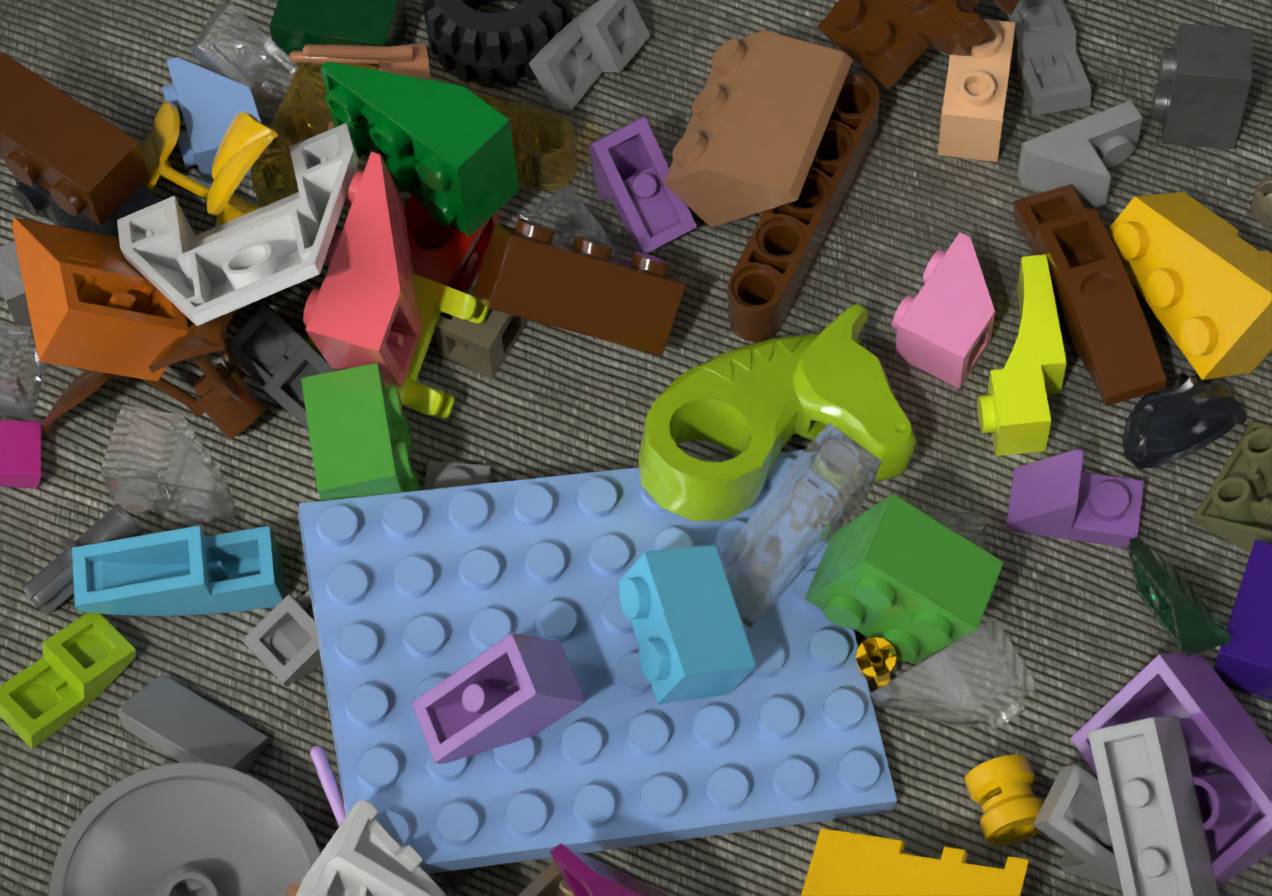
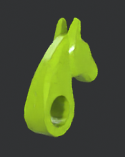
M856 303L840 314L820 334L774 338L742 346L719 354L679 375L654 401L645 419L638 457L641 485L662 509L691 521H726L753 507L776 458L793 434H799L805 439L835 448L847 455L856 468L871 481L880 482L898 477L908 468L917 439L908 418L894 396L881 360L860 344L862 339L859 337V334L869 317L868 310ZM688 441H708L722 446L734 455L735 458L723 462L702 461L687 455L677 447V444Z

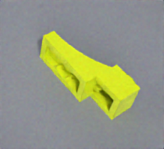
M1046 254L1021 257L1017 283L1019 305L1018 336L1004 368L990 370L987 395H978L977 397L981 433L992 434L995 456L1046 451L1051 425L1047 395L1061 394L1067 362Z

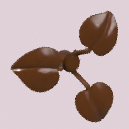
M238 309L196 326L193 324L185 336L178 337L167 345L148 367L154 373L168 365L192 358L204 373L192 385V388L198 394L196 398L162 377L158 382L145 380L186 405L197 418L206 413L227 439H231L245 430L267 408L244 381L247 374L237 364L225 337L227 326ZM219 351L226 368L222 363L213 366L204 354ZM85 370L76 377L55 402L44 421L43 433L50 440L61 415L92 395L108 379L119 375Z

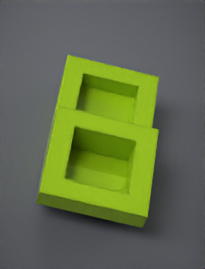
M87 612L42 642L43 657L0 685V717L31 749H34L85 709L136 657V649L101 614Z

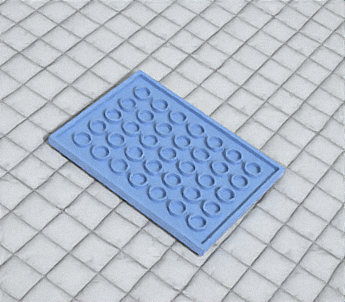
M808 449L780 452L753 507L726 521H691L662 509L641 485L639 467L299 503L298 518L345 815L347 816L353 806L361 799L371 803L378 811L375 819L401 847L410 845L423 859L419 866L427 874L552 857L550 851L560 843L581 853L892 812L896 805L897 798L866 676H861L857 668L856 653L858 645L854 629L844 628L832 623L825 617L822 609L804 599L830 540ZM735 457L722 458V459H712V460H703V461H708V462H723V461H726V460L733 459V458H735ZM715 544L756 667L728 695L657 704L651 682L645 678L640 667V648L631 621L624 615L621 609L618 582L644 552ZM511 633L561 642L585 702L535 736L449 763H434L412 706L414 700Z

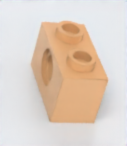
M983 19L991 27L994 34L985 41L972 46L971 56L950 55L941 115L938 155L998 162L1016 22Z

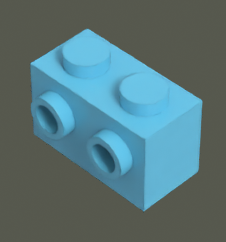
M715 544L644 552L618 582L621 609L624 615L631 621L640 648V667L645 678L651 682L657 704L728 695L756 667Z

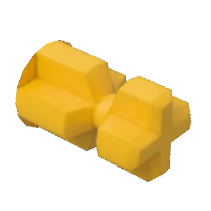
M877 637L867 639L857 649L856 662L858 671L861 676H866L867 681L874 679L878 690L884 689L891 685L889 679L890 672L897 669L895 649L885 639Z

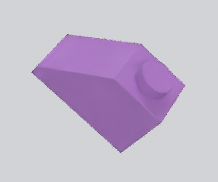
M511 633L414 700L412 706L434 763L445 764L535 736L583 704L585 700L561 642Z

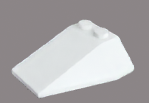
M347 123L289 147L299 192L195 236L175 196L118 219L120 249L124 257L196 326L319 275L358 163L352 133Z

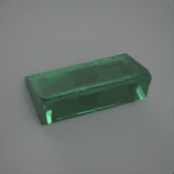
M1139 537L1129 540L1128 550L1137 594L1181 652L1189 657L1229 643L1232 640L1231 635L1190 584Z

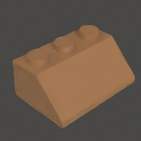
M765 30L738 40L730 39L726 41L712 57V70L703 91L700 92L693 102V115L684 136L673 149V162L663 184L710 227H716L797 201L853 59L843 51Z

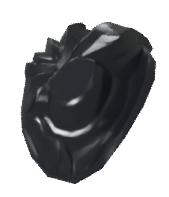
M1177 374L1172 381L1166 380V389L1144 395L1131 411L1126 421L1122 438L1125 458L1138 469L1160 467L1168 462L1184 458L1225 435L1235 427L1236 423L1241 425L1246 422L1245 411L1235 399L1233 393L1224 386L1211 384V379L1202 380L1198 374L1185 381Z

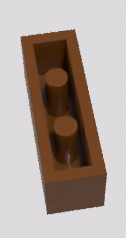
M5 53L0 55V158L5 161L11 173L21 182L29 186L36 182L48 190L54 201L64 211L72 216L82 213L102 226L150 177L139 142Z
M518 219L516 228L495 222L473 291V295L487 308L663 356L686 284L668 272L670 263L640 252H634L632 261L611 255L612 246L585 236L577 235L574 245L552 239L555 232L554 229L526 219Z

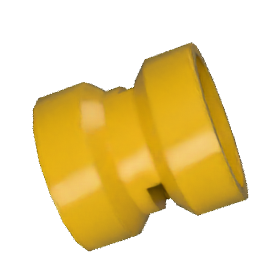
M1013 754L991 759L976 766L965 776L964 782L970 799L981 806L983 815L980 819V827L986 843L991 846L1011 845L1034 837L1042 832L1033 824L1044 801L1034 795L1032 785L1035 775L1030 761L1025 755Z

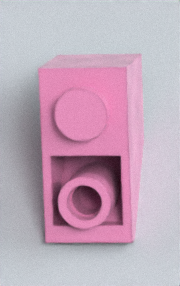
M959 232L946 252L938 249L934 253L923 274L922 281L925 284L916 297L907 295L902 300L895 312L891 327L897 330L896 357L961 389L991 343L995 310L971 237Z

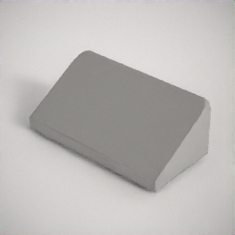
M164 674L158 676L127 700L117 712L125 730L178 762L216 764L246 774L270 741L266 735Z

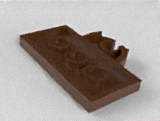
M839 0L833 6L831 12L817 26L829 40L846 52L888 90L929 45L948 55L971 56L972 46L985 41L994 34L991 27L978 13H973L975 7L982 0ZM1019 0L992 1L1002 12L1012 15Z

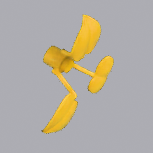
M164 101L156 114L152 131L141 146L150 175L142 185L152 192L159 175H162L166 179L206 199L208 213L215 216L218 215L215 227L262 208L263 206L240 198L234 194V191L257 158L271 141L278 136V133L262 124L253 115L246 112L238 113L231 121L216 152L212 165L214 181L209 189L174 170L167 159L179 136L180 116L176 105Z

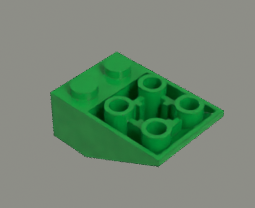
M329 61L320 67L327 93L325 102L331 111L334 128L347 123L352 133L358 159L363 157L368 161L371 152L380 154L398 191L402 193L406 190L420 200L427 213L443 226L452 224L466 236L470 237L520 190L510 120L466 87Z

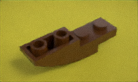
M1071 184L1015 200L1014 219L1034 255H1047L1053 292L1059 301V319L1104 404L1109 406L1166 389V378L1145 316L1122 261L1095 208L1086 210Z

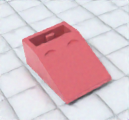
M371 152L365 170H358L351 180L347 194V205L350 208L342 230L336 229L334 231L325 258V263L329 266L321 289L314 288L309 294L304 309L303 322L307 325L306 332L331 368L343 370L378 362L384 383L388 385L396 384L398 388L402 389L422 333V324L413 276L414 271L403 199L381 155Z

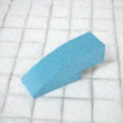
M199 525L72 548L74 599L78 612L135 616L206 615L276 607L285 598L281 549L270 526L206 537Z

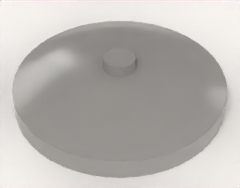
M200 762L164 764L144 769L113 784L98 795L82 811L63 839L50 876L47 896H285L290 883H302L304 877L321 853L313 835L295 809L281 795L261 781L235 769L216 764Z

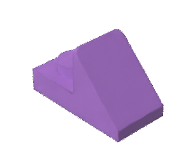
M641 117L589 144L597 194L600 200L613 201L637 252L647 254L697 228L687 205L663 184L669 171V166L645 117Z
M1075 449L1014 468L1006 531L1135 549L1144 481L1082 472L1084 450Z

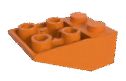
M14 218L11 225L39 362L158 382L167 366L154 373L148 367L167 345L178 337L187 334L189 328L186 315L126 260L120 249L119 238Z

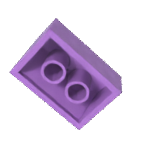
M1199 650L1158 654L1070 739L1097 775L1088 731L1152 717L1178 716L1218 887L1272 854V745Z

